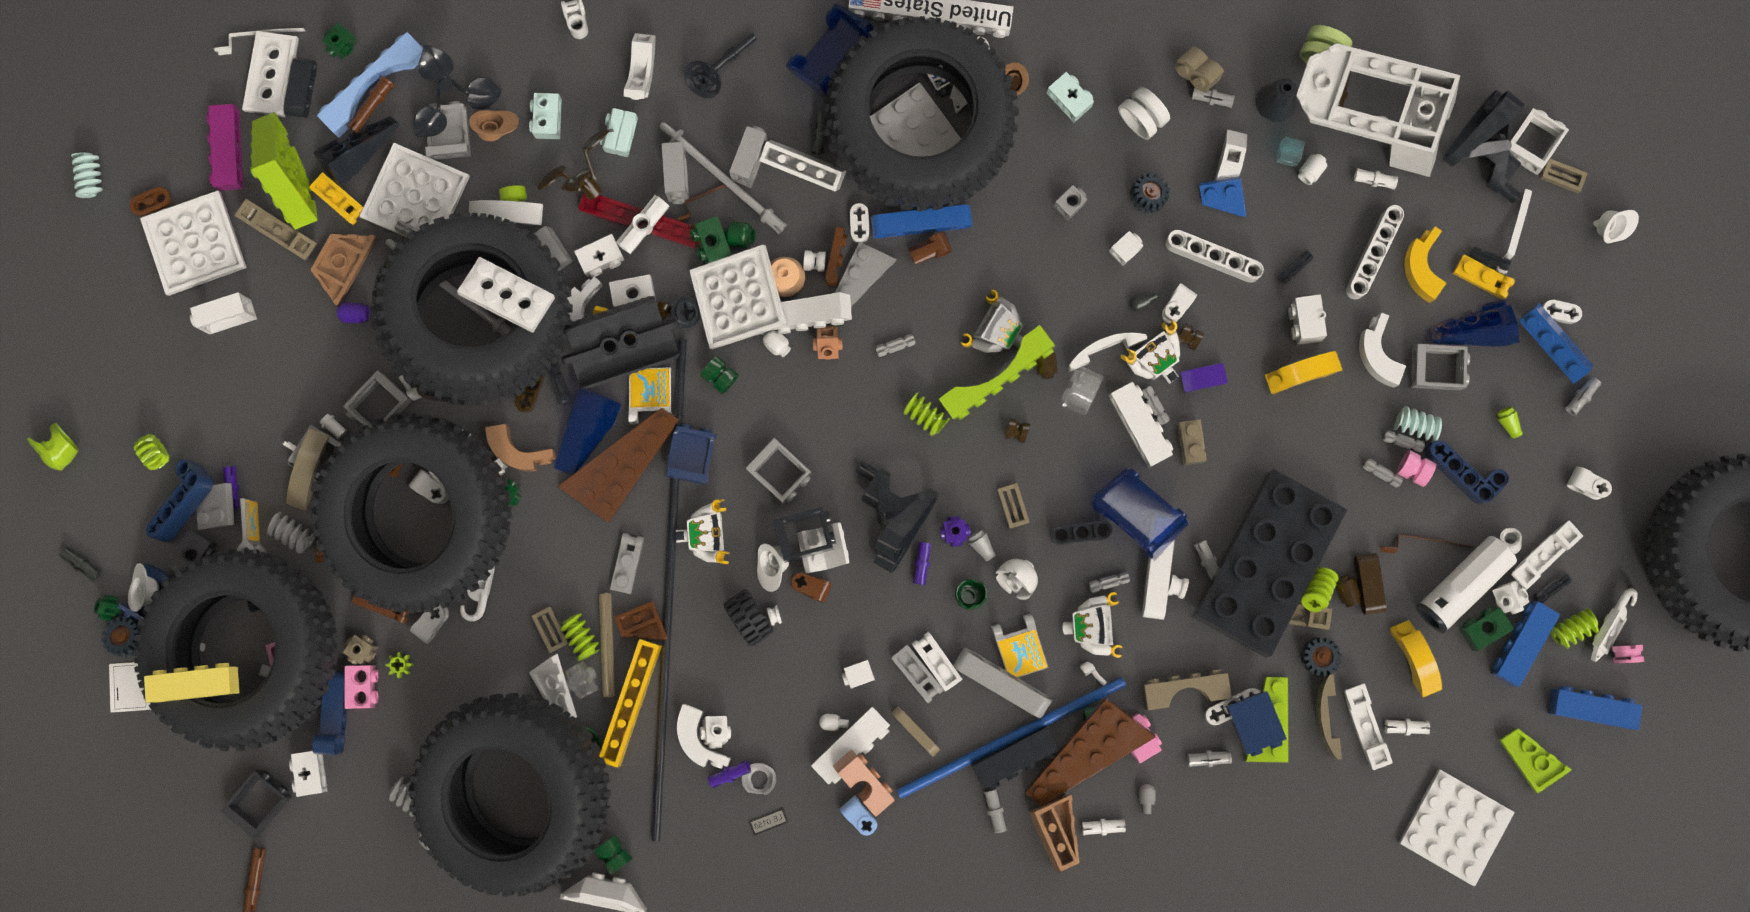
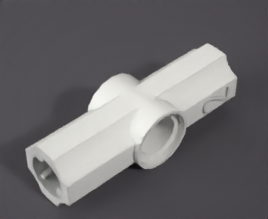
M654 195L640 214L633 218L631 225L616 243L624 251L631 254L644 237L652 232L654 225L667 211L669 205L660 197ZM640 221H647L648 225L646 228H638Z

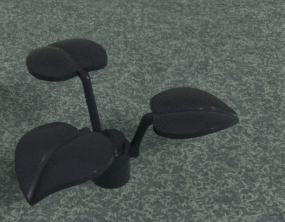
M424 45L418 63V71L424 79L435 82L437 107L434 109L432 106L426 105L416 113L413 122L414 134L417 137H431L442 133L446 128L447 117L444 113L439 112L441 109L440 90H448L451 85H454L462 93L468 95L466 102L470 107L484 109L498 100L501 95V88L489 78L477 77L469 83V91L465 90L449 76L454 66L451 57L436 47Z

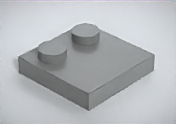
M231 483L213 485L209 494L196 509L198 530L234 525Z

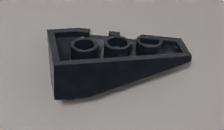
M387 117L367 126L366 131L356 134L353 132L349 134V139L340 143L338 140L330 142L315 151L314 155L334 181L339 185L346 183L363 168L399 127V123L392 117Z

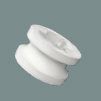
M777 605L773 609L767 608L771 625L774 626L776 622L782 623Z

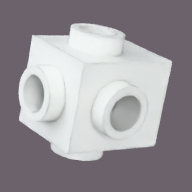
M1517 580L1492 590L1497 606L1502 608L1504 613L1509 611L1512 614L1523 611V606L1529 603L1527 591Z
M708 716L702 720L703 727H700L699 736L700 740H703V745H709L711 749L722 748V745L727 743L731 737L730 726H727V716Z

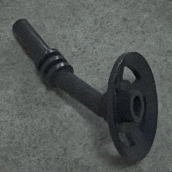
M752 33L737 46H732V50L728 49V53L724 52V56L712 66L703 61L689 63L684 71L688 87L700 97H715L721 90V79L717 72L728 62L732 63V59L735 60L736 56L739 57L742 51L758 40L756 36ZM700 65L695 70H692L694 66ZM692 77H696L698 83L702 85L701 88L694 83ZM714 85H716L715 90L708 91V89H711Z

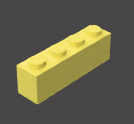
M229 663L215 664L216 668L208 669V665L195 666L194 671H188L187 668L173 669L174 673L168 674L167 670L153 671V675L144 676L146 703L239 693L238 667H229Z

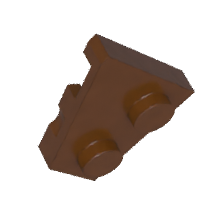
M653 601L614 617L623 638L668 639Z

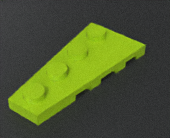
M1265 677L1262 692L1268 691L1287 739L1282 741L1283 745L1271 749L1268 746L1263 748V753L1251 757L1250 754H1246L1245 761L1288 762V678Z

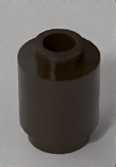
M1053 352L1045 359L1041 356L1036 360L1037 375L1042 376V379L1054 378V374L1058 373L1056 353Z
M1348 575L1340 577L1335 589L1342 604H1345L1346 608L1362 602L1360 598L1362 595L1354 577L1349 578Z

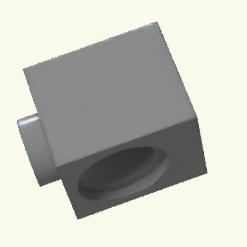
M1072 185L1055 202L1054 208L1069 220L1086 204V194L1081 188H1076ZM1070 197L1076 199L1077 205H1069L1067 199Z

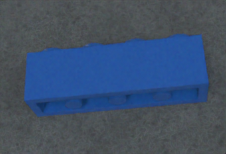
M1540 303L1532 307L1519 319V322L1573 384L1592 370L1594 366L1592 362Z
M1538 601L1528 603L1522 612L1524 614L1523 618L1513 627L1514 630L1512 632L1514 634L1503 645L1502 650L1504 652L1492 665L1493 671L1491 674L1513 687L1521 686L1560 616L1559 613Z
M1560 686V689H1552L1548 714L1639 730L1643 705L1635 704L1634 699L1622 698V701L1614 700L1615 696L1601 694V697L1593 696L1594 692L1581 690L1580 693L1573 692V688Z

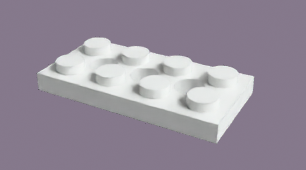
M256 31L242 108L244 112L264 115L275 112L278 117H285L284 101L292 60L294 57L296 58L299 42L297 36ZM273 50L279 51V56L276 59H270L269 57L270 52ZM275 70V76L272 79H267V71ZM266 89H271L272 95L267 99L263 98V92Z
M481 257L478 258L457 291L458 295L532 333L555 299L553 294ZM486 281H491L493 286L490 289H483L482 284ZM503 291H510L512 293V296L508 299L500 297ZM523 300L531 302V305L526 309L519 307V303Z

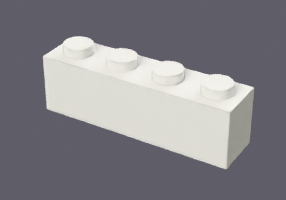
M773 140L766 142L759 160L832 191L840 189L846 173L845 169Z
M838 292L781 302L787 325L773 330H778L779 334L791 333V329L806 331L810 326L824 328L828 323L842 325L844 321L852 320L850 295Z
M1131 382L1112 392L1109 398L1144 462L1150 468L1172 456L1171 451L1173 447L1169 440H1165L1162 436L1163 429L1158 421L1155 422L1151 416L1153 411L1148 403L1145 404L1141 398L1143 393L1138 385L1135 386Z
M871 707L811 765L812 768L828 784L831 782L836 784L841 779V776L833 768V765L851 749L856 755L862 752L867 754L874 747L872 742L877 737L881 740L889 732L887 728L890 724Z

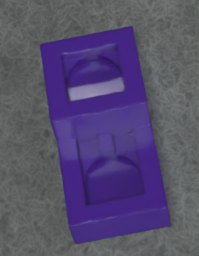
M1224 363L1180 372L1186 393L1228 384Z

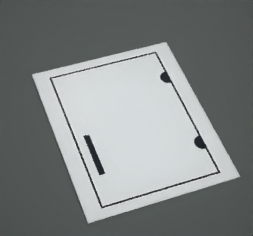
M134 662L109 664L111 712L151 710L149 707L150 703H146L145 696L141 692L144 688H139L138 682L141 680H137L136 675L139 673H135L134 667L138 666V664Z

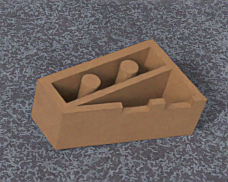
M1063 795L1028 812L1054 871L1058 872L1079 863L1077 836L1075 835L1074 828L1075 818L1072 810V795Z

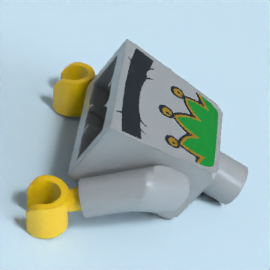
M991 290L990 293L995 298L990 299L986 296V302L992 305L973 335L975 339H972L969 334L965 333L963 336L969 337L970 341L966 344L960 343L964 347L972 345L973 348L986 353L1001 352L1003 349L1009 350L1012 345L1020 349L1023 337L1019 333L1023 324L1020 322L1015 305L1003 297L999 298L996 290Z

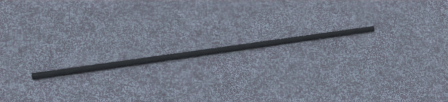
M679 340L678 345L680 356L677 363L675 417L680 420L676 426L683 424L687 340ZM671 478L663 621L668 639L662 640L652 841H660L679 499V480Z

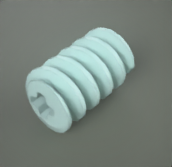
M85 152L72 154L71 156L74 158L72 165L75 166L73 173L76 174L74 181L77 182L74 188L78 190L75 192V196L80 198L97 196L98 192L103 191V188L96 187L97 184L102 183V180L95 179V177L101 175V172L94 171V169L100 167V164L93 162L99 160V156Z
M1405 406L1395 420L1394 430L1402 426L1401 432L1404 433L1409 428V435H1413L1417 431V438H1420L1424 433L1425 440L1428 441L1433 436V442H1435L1441 433L1442 419L1441 417L1434 418L1432 414L1426 416L1423 411L1418 413L1417 409L1410 411V408Z

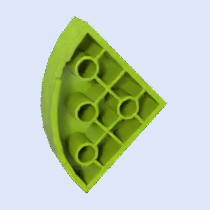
M275 112L253 120L251 130L252 142L250 143L252 148V154H250L252 160L250 170L252 175L260 180L265 193L271 195L275 207L281 209L284 219L287 223H291L295 230L318 221L315 201L311 200L309 193L312 191L309 188V179L295 146L290 147L287 138L288 133Z

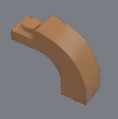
M507 424L485 427L487 441L492 452L498 459L512 468L533 472L538 471L536 463L539 462V465H547L552 463L551 460L557 459L556 452L553 449L532 453L518 451L512 443L510 429Z

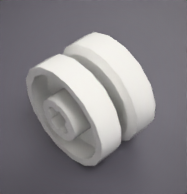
M1139 87L1132 94V100L1126 99L1118 107L1122 119L1139 137L1149 140L1157 132L1156 127L1162 128L1170 120V114L1154 93L1145 87Z

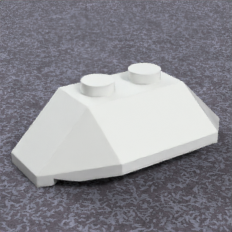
M601 873L588 875L560 895V899L624 912H646L647 910L632 885L625 882L626 879L620 877H613V880L606 879L605 875Z

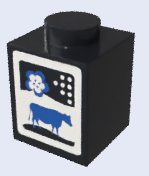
M942 62L935 65L945 68ZM924 74L923 77L935 97L939 95L945 97L952 92L953 84L935 75Z

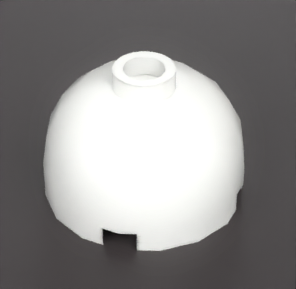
M1011 559L1003 563L996 571V574H998L996 580L1000 586L1009 594L1012 591L1018 594L1016 598L1029 599L1037 587V573L1033 564L1028 560Z

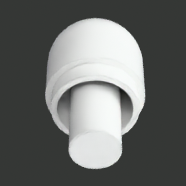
M824 714L821 716L819 724L824 730L836 731L839 730V727L848 728L849 720L840 719V716H837V714Z

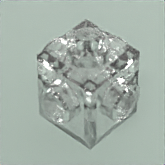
M584 661L565 671L569 690L574 691L580 700L599 690L595 678H597L595 670L592 666L588 668Z

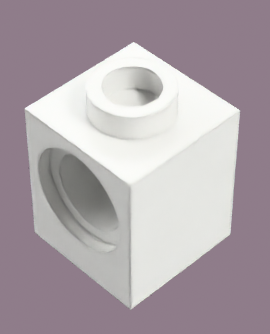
M1129 231L1111 247L1109 252L1124 266L1142 249V240L1137 234H1132Z
M868 660L844 668L845 673H842L845 686L850 685L851 688L875 680Z

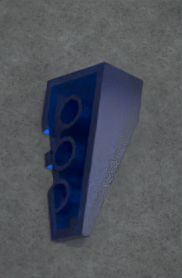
M1509 299L1482 305L1481 310L1474 313L1470 310L1464 313L1465 316L1457 320L1451 318L1429 328L1432 341L1436 344L1501 347L1520 343L1518 323Z
M579 388L554 469L574 475L588 459L595 447L603 440L602 438L614 426L622 404Z

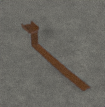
M724 184V185H721V186H719V187H717V188H714V189H712V190H710V191H707V192L702 193V194H700V195H698V196H695V197H693V198H691V199H688V200L685 201V204L688 203V202H690V201H692V200H695V199H697V198H699V197H702V196H704V195H706V194H709V193L714 192V191H716V190H718V189H721V188L725 187L726 185H725V184ZM689 212L688 214L679 217L676 220L682 221L686 218L691 217V214Z
M1398 535L1396 537V548L1381 546L1380 548L1381 552L1395 554V552H1398L1399 536L1449 543L1470 548H1474L1475 546L1450 541L1408 535Z

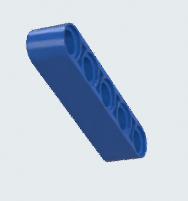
M970 205L948 206L934 211L933 208H930L926 211L913 210L871 216L873 238L965 229L973 226Z

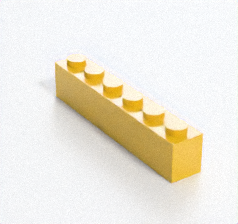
M643 639L638 641L599 757L604 758L605 763L617 768L621 767L662 647L660 645Z

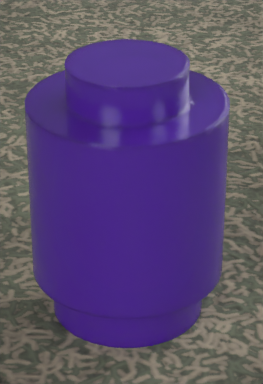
M342 302L341 306L337 308V317L341 319L342 323H363L369 320V306L363 303Z

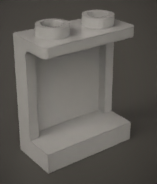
M458 101L449 102V105L440 104L441 109L439 112L444 113L447 117V126L442 133L427 137L428 147H425L426 156L433 160L471 157L468 110L466 106ZM432 103L429 104V106H432L434 109H436L437 104Z

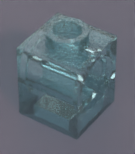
M1285 137L1280 143L1276 162L1296 167L1302 159L1306 141Z

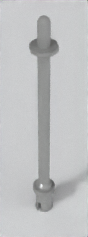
M662 122L660 124V129L671 138L670 143L682 142L685 151L760 215V221L763 224L767 223L777 234H780L785 229L784 227L787 224L778 218L771 208L765 209L687 142L682 137L683 130L680 129L676 132L667 123Z
M392 239L385 241L386 245L394 251L397 243ZM444 281L439 285L491 324L494 333H499L504 337L513 329L506 324L505 319H496L481 306L458 295V289L448 281Z

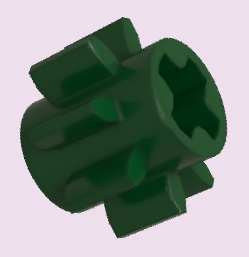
M104 594L103 599L98 598L96 600L94 613L99 614L98 619L111 621L112 617L117 618L121 609L117 607L120 603L116 602L117 597Z

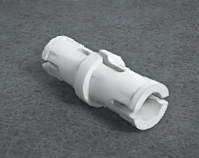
M1357 168L1354 181L1371 184L1372 187L1382 186L1394 190L1397 186L1398 177L1385 175L1377 170L1373 172Z
M1404 719V721L1385 720L1384 724L1393 726L1384 727L1385 733H1404V735H1410L1411 733L1428 735L1430 733V729L1421 728L1430 727L1429 721H1411L1410 719Z
M1104 818L1100 819V821L1081 823L1083 835L1102 834L1104 836L1107 833L1125 832L1126 830L1124 819L1105 820Z

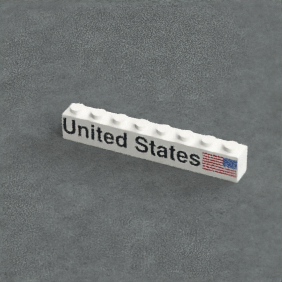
M850 0L849 14L856 18L872 17V19L877 21L888 19L894 23H898V19H903L904 17H908L909 21H913L914 17L925 16V20L928 21L929 17H934L935 19L938 17L941 18V23H944L945 20L950 21V23L952 21L956 22L957 28L961 25L965 27L964 30L969 28L976 35L987 33L993 34L997 38H1004L1005 36L1009 37L1013 6L970 0Z

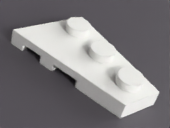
M556 654L529 673L542 697L549 700V705L554 703L564 708L563 713L568 711L571 713V716L576 718L574 705L558 654Z

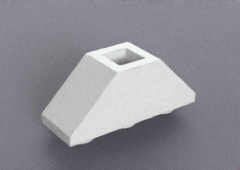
M1227 129L1215 180L1239 177L1247 148V134Z

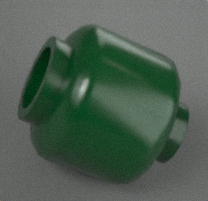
M733 221L724 230L725 238L731 248L748 249L755 242V229L752 228L750 223Z

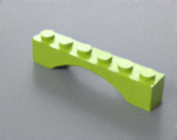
M1039 325L1023 337L1015 359L999 376L977 386L954 387L939 398V400L953 419L959 418V420H962L970 414L968 410L974 405L978 408L987 401L985 397L991 393L994 396L1003 390L1002 385L1007 381L1012 383L1017 380L1022 370L1026 369L1029 371L1036 366V360L1041 356L1045 359L1054 352L1052 348L1055 345Z

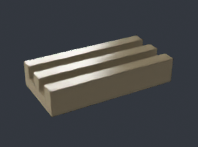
M1549 159L1540 179L1575 193H1580L1588 173ZM1552 166L1554 168L1560 169L1562 171L1580 177V180L1573 178L1567 174L1560 173L1558 171L1550 169V167Z
M1015 483L997 489L1009 529L1030 523L1018 484ZM1011 489H1014L1019 507L1024 519L1022 521H1020L1017 509L1010 491ZM1004 491L1007 493L1016 523H1012L1003 495Z
M551 606L531 616L549 653H553L569 644L568 639L564 638L565 633L560 631L561 625ZM546 613H549V615H550V617H551V619H552V621H553V623H554V625H555V627H556V629H557V631H558V633H559V635H560V637H561V639H562V641H563L562 643L559 642V640H558V638H557V636H556V634H555V632H554V630H553V628H552V626H551V624H550V622H549V620H548V618H547V616H546ZM542 616L547 626V629L556 645L554 647H552L538 619V617Z

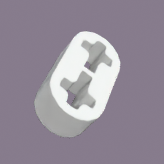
M861 203L853 205L850 210L851 238L856 243H864L869 238L868 208ZM857 209L865 212L861 216L862 221H858L857 215L853 214L857 212ZM862 225V232H866V234H863L862 238H858V235H854V233L858 232V226Z
M1549 300L1542 305L1557 322L1573 324L1582 317L1581 308L1575 304ZM1552 305V309L1558 310L1559 312H1554L1550 314V311L1547 310V308ZM1572 310V313L1575 314V317L1570 319V315L1565 314L1564 312H1569Z

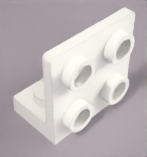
M840 522L828 525L829 532L833 531L836 539V544H833L834 550L802 558L806 574L828 570L849 563L844 531ZM822 527L797 533L801 552L827 545Z

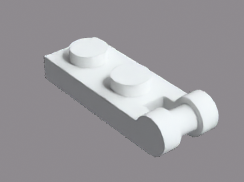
M927 632L923 635L922 639L919 641L915 640L911 644L946 692L963 679L931 634ZM930 644L933 649L926 653L923 648Z

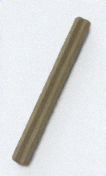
M611 593L599 594L602 694L603 697H614Z

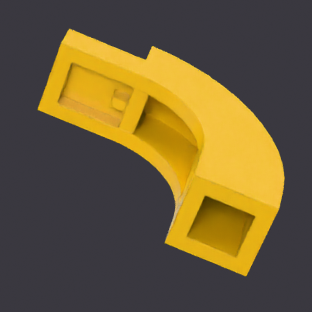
M1436 226L1430 231L1426 230L1420 239L1416 238L1411 242L1406 252L1404 264L1405 274L1410 286L1428 303L1434 301L1446 285L1445 281L1437 277L1430 270L1427 262L1429 249L1442 232Z
M1332 351L1279 368V370L1266 374L1265 377L1271 394H1275L1296 385L1332 375L1343 369L1336 351Z
M1409 620L1391 627L1390 633L1408 660L1412 672V682L1421 696L1426 697L1442 690L1438 666L1420 630L1416 631Z

